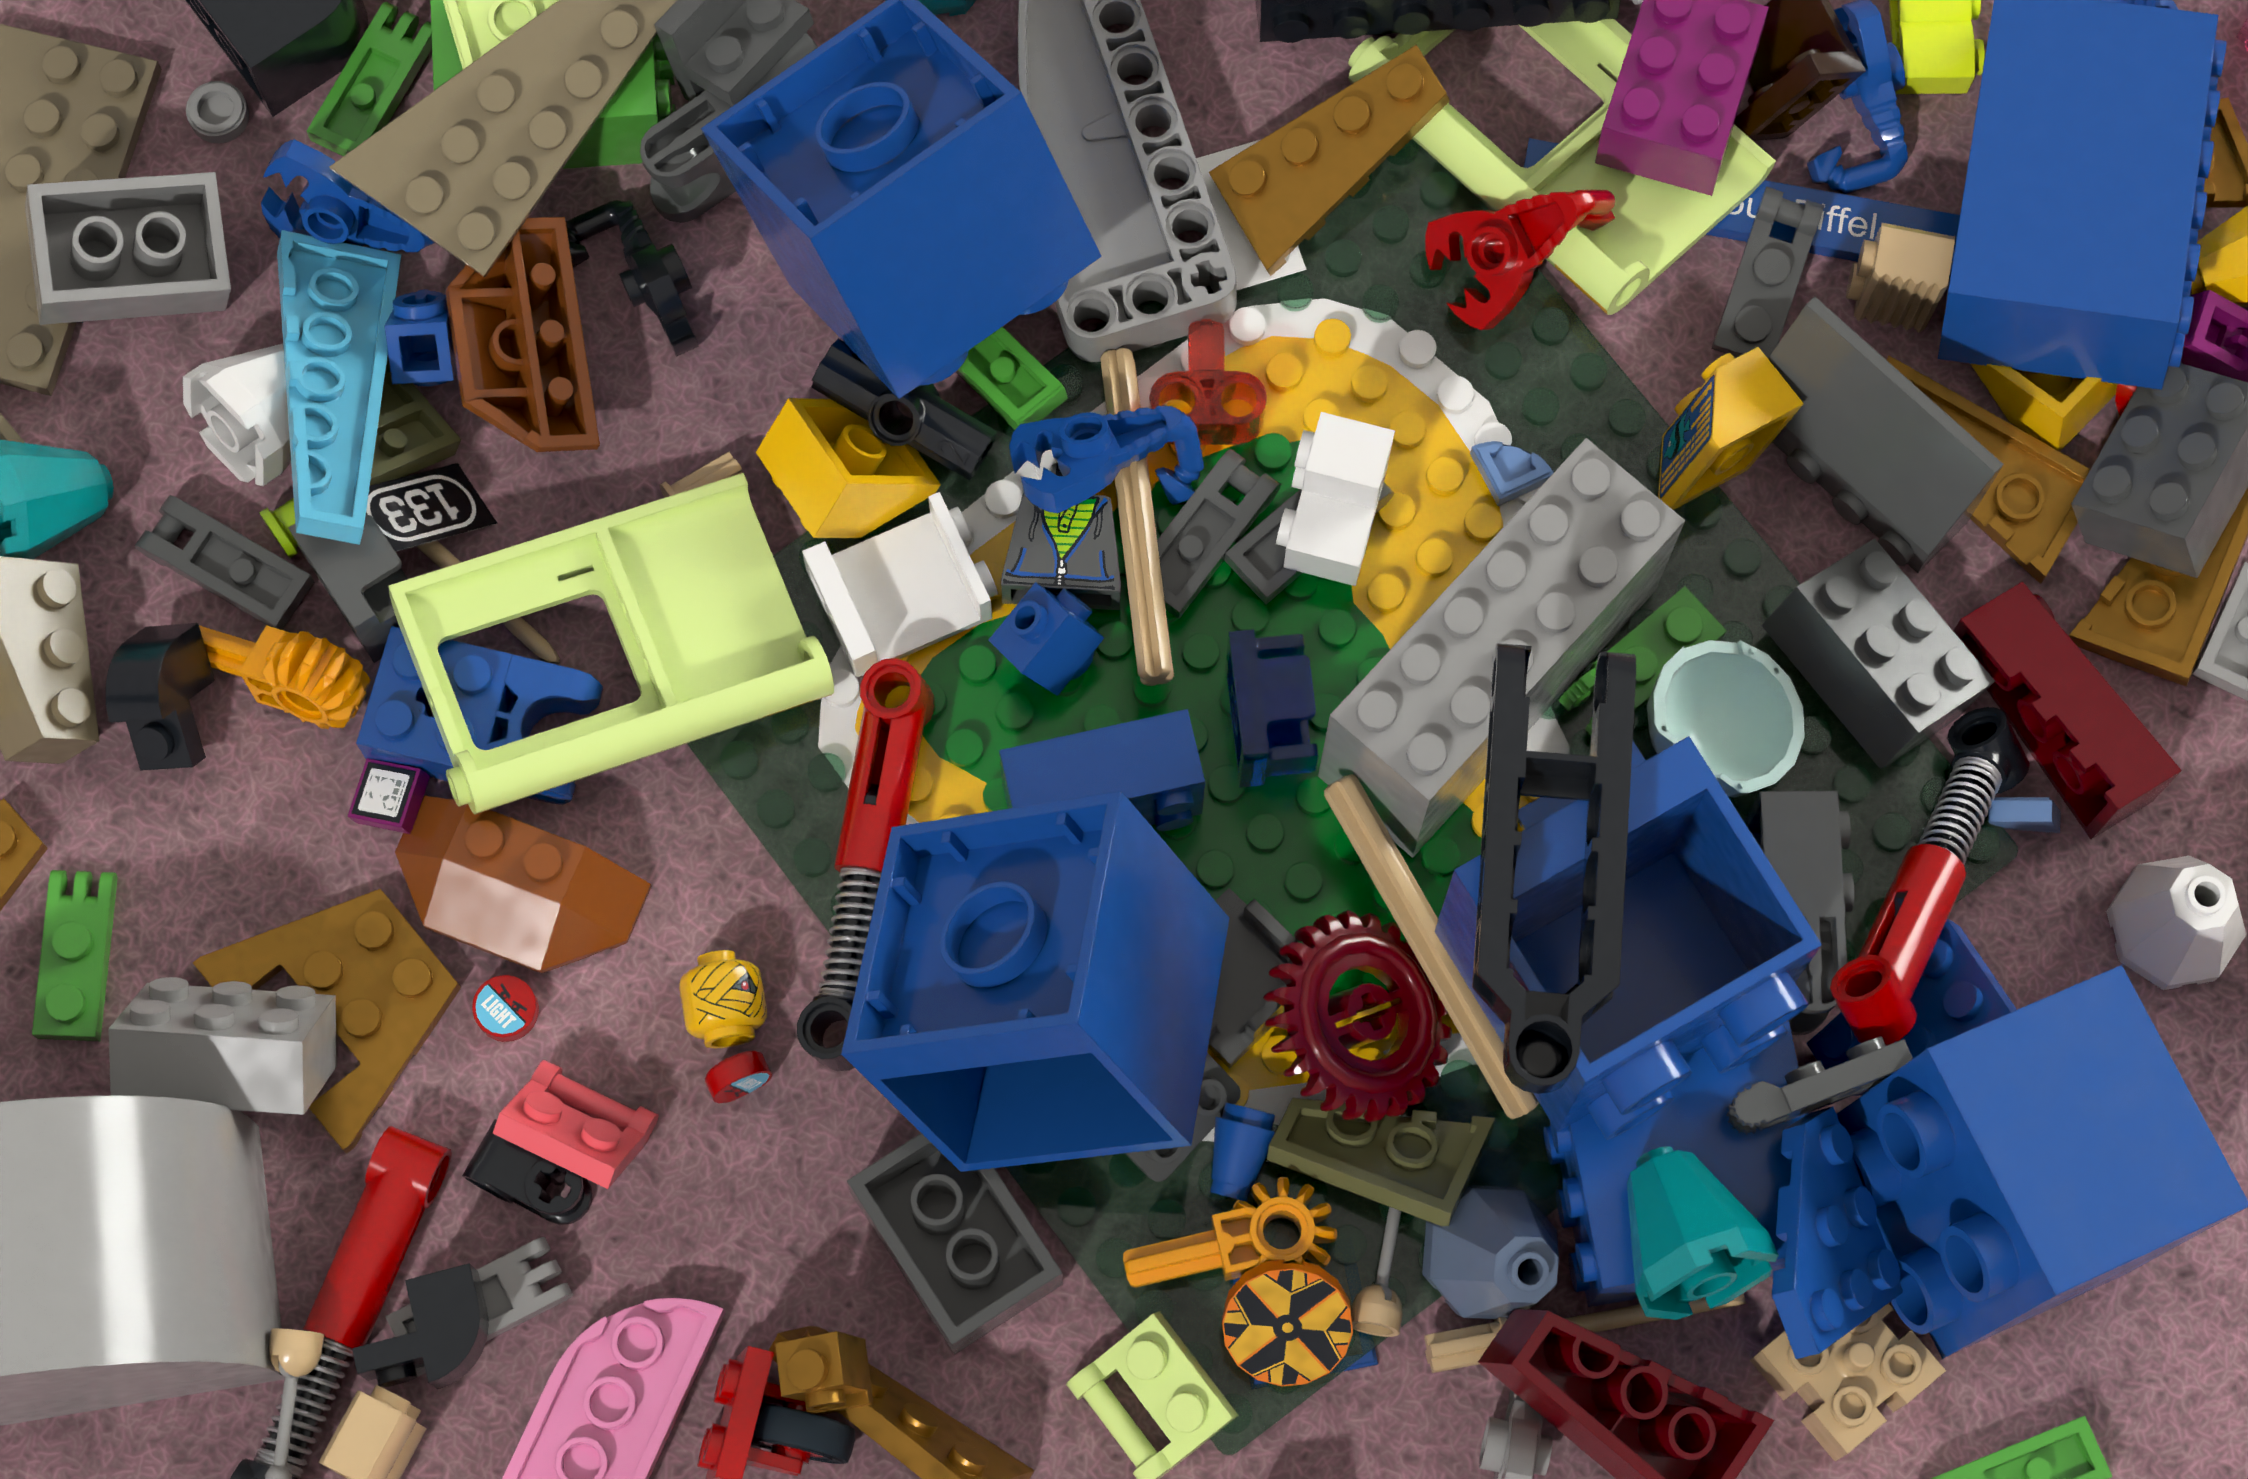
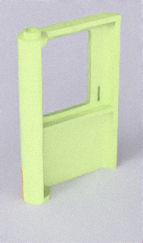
M1604 19L1594 23L1573 21L1543 23L1534 27L1520 26L1603 100V106L1534 166L1528 168L1517 165L1449 103L1412 139L1492 211H1498L1506 205L1515 204L1516 201L1522 199H1531L1536 195H1549L1551 192H1574L1575 190H1608L1612 192L1615 197V206L1611 211L1615 219L1595 231L1580 226L1574 227L1546 260L1607 315H1613L1625 307L1748 198L1767 178L1776 160L1734 124L1712 196L1596 164L1595 160L1602 126L1632 34L1615 19ZM1455 29L1423 31L1414 35L1400 33L1394 39L1390 36H1383L1377 40L1370 37L1364 40L1349 58L1348 64L1352 67L1348 76L1349 82L1353 84L1415 45L1419 47L1423 56H1425Z
M744 473L388 585L395 616L454 767L446 770L451 793L458 807L468 804L474 815L792 709L834 693V681L827 656L815 636L806 637L752 506L748 492V482ZM594 594L601 597L605 602L640 690L641 696L639 699L632 703L490 750L477 748L472 741L438 653L440 644L447 640L587 595Z

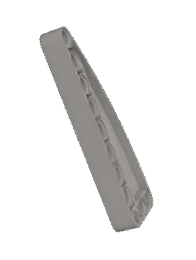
M1019 0L1018 72L1020 91L1102 256L1069 279L1066 290L1054 302L1067 345L1072 354L1083 361L1100 362L1102 354L1107 350L1127 348L1134 352L1217 327L1227 322L1234 314L1237 305L1235 267L1141 1ZM1113 24H1124L1130 27L1129 30L1123 33H1112L1105 30ZM1131 75H1142L1148 78L1146 82L1139 85H1131L1123 81ZM1151 126H1158L1167 130L1165 134L1159 137H1148L1141 133L1142 130ZM1168 178L1181 179L1186 183L1175 190H1168L1159 186L1160 182ZM1190 230L1198 231L1204 235L1203 239L1194 243L1182 242L1176 238L1184 231ZM1204 286H1211L1214 293L1208 294ZM1146 301H1157L1165 306L1162 311L1156 314H1145L1136 309ZM1091 318L1101 319L1107 323L1103 329L1096 332L1083 331L1078 327L1081 322Z

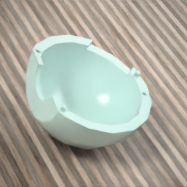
M1708 640L1687 648L1683 646L1661 669L1647 703L1649 732L1652 746L1657 754L1690 736L1729 797H1738L1776 784L1795 765L1805 738L1803 705L1791 678L1767 653L1741 640L1737 643Z

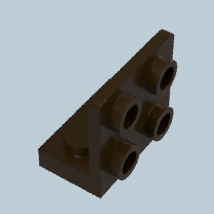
M1770 0L1764 5L1769 8L1748 78L1754 93L1747 100L1749 106L1735 120V125L1753 141L1783 139L1790 136L1866 72L1829 0Z

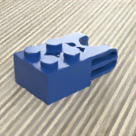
M391 626L356 744L365 759L369 758L420 768L429 774L431 778L448 781L446 770L454 767L436 720L429 713L431 707L401 629ZM447 640L438 647V653L472 741L481 750H490L529 737L534 725L545 716L562 712L586 715L590 714L600 704L604 690L603 686L589 673L454 640ZM574 781L526 798L564 805L572 801L576 784Z

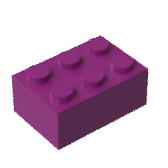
M1643 0L1602 126L1595 163L1712 196L1757 53L1769 7L1745 0Z

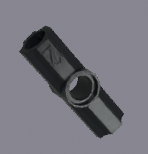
M839 338L831 345L812 378L811 388L867 420L874 435L882 442L892 446L908 444L969 481L979 470L996 440V430L941 399L934 384L919 385L898 399L845 342ZM895 401L902 402L909 407L913 418L904 416L898 410Z

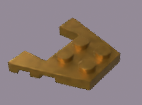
M381 888L200 956L192 962L211 987L223 982L238 981L248 983L252 986V990H257L281 970H286L298 986L313 988L315 994L336 995V1033L358 1059L360 1065L309 1106V1109L346 1154L356 1146L362 1137V1131L378 1107H382L394 1089L392 1087L413 1055H417L461 989L457 981Z

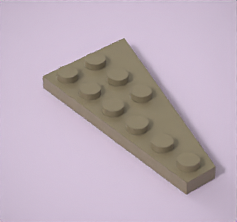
M559 0L329 166V168L485 278L657 36L654 24L677 0Z

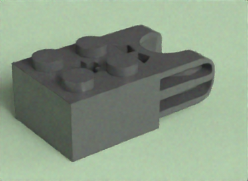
M807 32L745 97L818 48ZM707 90L651 127L641 140L640 154L642 163L647 172L652 176L650 193L653 204L657 211L669 221L679 223L692 221L736 192L701 130L703 126L732 106Z
M1838 791L1760 792L1743 821L1822 944L1795 982L1809 1005L1801 1013L1789 1020L1792 1035H1806L1814 1032L1825 1021L1829 1011L1837 1005L1830 990L1831 981L1837 971L1847 963L1845 912H1852L1854 907V881L1851 873H1843L1841 849H1848L1850 845V817L1848 811H1839Z

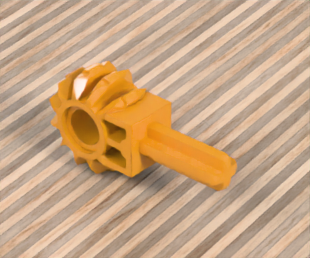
M199 625L211 668L242 677L256 702L283 710L284 713H291L300 718L303 723H314L321 729H329L330 727L344 728L350 718L355 717L367 696L366 690L371 679L363 670L362 663L347 654L345 648L338 647L329 642L326 637L321 639L314 637L306 631H300L297 634L266 625L255 643Z
M1286 1177L1278 1178L1276 1186L1277 1197L1270 1198L1265 1186L1258 1182L1252 1186L1253 1198L1258 1204V1208H1255L1246 1201L1237 1200L1233 1205V1210L1212 1215L1211 1224L1213 1230L1126 1250L1123 1253V1263L1127 1280L1131 1287L1136 1288L1222 1268L1225 1281L1240 1278L1246 1271L1266 1261L1285 1259V1263H1297L1302 1265V1261L1308 1259L1316 1265L1327 1267L1331 1256L1314 1243L1328 1244L1335 1242L1337 1239V1229L1329 1226H1315V1224L1331 1215L1332 1208L1329 1203H1321L1308 1210L1306 1206L1311 1201L1314 1193V1187L1309 1184H1305L1300 1189L1297 1198L1293 1199L1288 1197L1290 1184L1289 1179ZM1277 1218L1288 1219L1298 1227L1300 1238L1290 1248L1277 1249L1265 1240L1263 1234L1265 1226L1271 1220Z

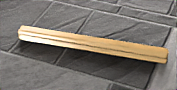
M1127 348L1105 351L1100 361L1107 414L1115 415L1119 411L1125 410L1136 411L1138 408H1141L1136 364L1132 351ZM1147 457L1138 462H1132L1129 467L1122 468L1115 477L1137 671L1142 684L1154 686L1170 682L1174 673Z
M1351 774L1333 782L1324 790V797L1506 1116L1510 1119H1515L1531 1112L1539 1104L1534 1093L1523 1091L1513 1085L1505 1074L1503 1064L1504 1044L1434 932L1438 918L1359 779Z

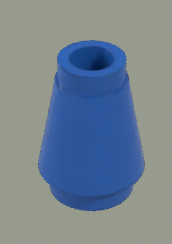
M1225 1103L1222 1118L1215 1117L1211 1193L1248 1201L1250 1189L1255 1184L1267 1157L1269 1144L1275 1134V1131H1272L1275 1115Z

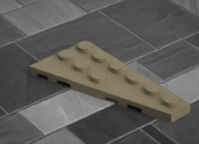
M0 24V384L52 396L77 322L39 325L25 213L27 185L125 178L162 69L156 60Z

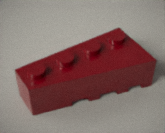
M2023 581L1961 618L1954 628L1953 632L1995 680L1987 691L2000 710L2005 713L2011 726L2091 840L2153 802L2182 771L2055 621L2053 612L2046 601L2040 595L2033 594Z
M1514 1309L1478 1361L1616 1479H1736L1775 1421L1757 1411L1745 1409L1729 1401L1728 1397L1707 1387H1700L1673 1374L1672 1370L1652 1360L1642 1359L1623 1350L1620 1345L1550 1311Z

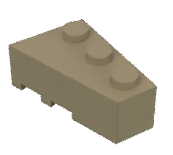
M0 556V750L5 761L48 764L64 763L99 742L79 567L77 563Z

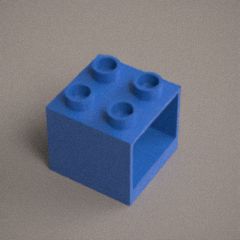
M886 0L701 128L789 285L898 399L919 385L934 384L954 374L965 362L968 351L1018 315L1032 314L1052 305L1066 290L1069 279L1102 257L1021 91L918 0Z
M1690 736L1631 769L1620 984L1613 991V998L1581 1025L1580 1052L1576 1067L1570 1078L1562 1088L1556 1091L1541 1094L1534 1093L1557 1132L1588 1114H1591L1606 1140L1630 1130L1665 1108L1675 1099L1670 1090L1692 1074L1690 1067L1685 1061L1686 1057L1704 1048L1720 1074L1730 1071L1782 1039L1788 1033L1784 1024L1801 1013L1809 1005L1795 982L1822 944ZM1576 800L1521 831V847L1516 861L1513 900H1518V906L1512 928L1509 968L1514 969L1513 976L1526 991L1565 994L1578 983L1588 801ZM1479 855L1454 869L1434 932L1504 1044L1505 1024L1472 988L1480 871Z
M1122 791L892 827L841 1055L960 1172L1191 1146L1230 918Z
M2122 965L1927 1048L1836 1114L1840 1124L1847 1129L1851 1137L1853 1160L1863 1186L1871 1192L1877 1209L1876 1221L1885 1245L1894 1254L1899 1264L1900 1284L1903 1293L1892 1300L1891 1303L1898 1316L1911 1330L1918 1334H1930L1942 1359L2117 1279L2248 1208V1200Z

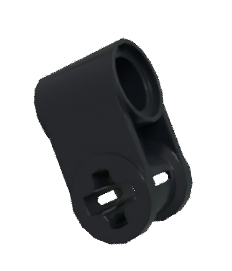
M494 1119L462 1176L497 1198L511 1204L514 1202L549 1222L565 1225L582 1219L588 1212L592 1202V1188L588 1180L492 1134L497 1122ZM565 1182L571 1188L570 1194L566 1198L556 1195L552 1199L546 1193V1189L551 1183L561 1186Z

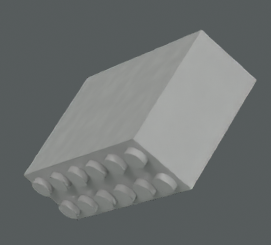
M1585 438L1330 714L1318 777L1327 785H1330L1344 776L1351 774L1357 776L1393 841L1413 858L1485 779L1491 682L1496 644L1532 646L1526 680V697H1530L1529 731L1656 591L1685 519L1590 440Z

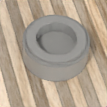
M211 81L202 84L192 92L186 104V116L198 137L210 143L220 144L232 141L241 135L249 121V108L243 94L237 87L224 81Z

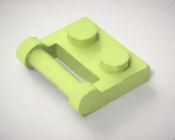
M1160 1311L1150 1315L1066 1383L1077 1400L1085 1398L1137 1469L1133 1472L1136 1479H1160L1239 1416ZM1115 1372H1119L1171 1441L1161 1451L1157 1452L1104 1382Z

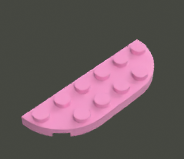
M660 1298L644 1301L642 1304L626 1308L609 1317L605 1316L592 1324L576 1338L557 1362L502 1479H649L726 1313L725 1310L721 1307L692 1299Z

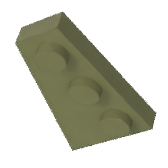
M1292 1098L1269 1144L1268 1161L1442 1227L1449 1226L1489 1141L1495 1118L1472 1116L1471 1123L1437 1120V1112L1413 1110L1412 1117H1390L1385 1115L1381 1120L1368 1122L1361 1115L1353 1120H1344L1342 1112L1346 1108V1103L1335 1110L1325 1112L1320 1109V1105L1323 1102L1321 1100Z

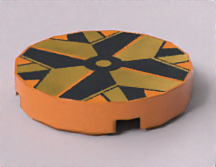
M1285 1259L1266 1261L1246 1271L1229 1290L1222 1315L1225 1346L1236 1365L1258 1381L1281 1387L1308 1384L1329 1374L1346 1355L1353 1335L1350 1299L1338 1279L1319 1265L1302 1261V1265L1285 1263Z

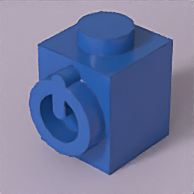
M423 289L396 297L393 300V310L384 325L392 384L413 383L417 386H436L447 381H454L457 375L446 295L441 292Z
M1035 582L988 641L1022 674L1058 696L1069 681L1080 677L1087 671L1093 660L1095 649L1103 641L1104 637L1087 621L1093 611L1074 594L1063 588L1058 596Z

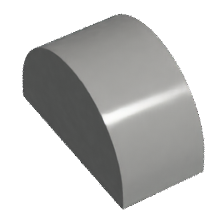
M75 1096L0 1102V1426L285 1379L281 1373L275 1370L269 1358L271 1329H282L260 1131L259 1126L250 1117L241 1111L230 1110L227 1106L211 1102L154 1096Z

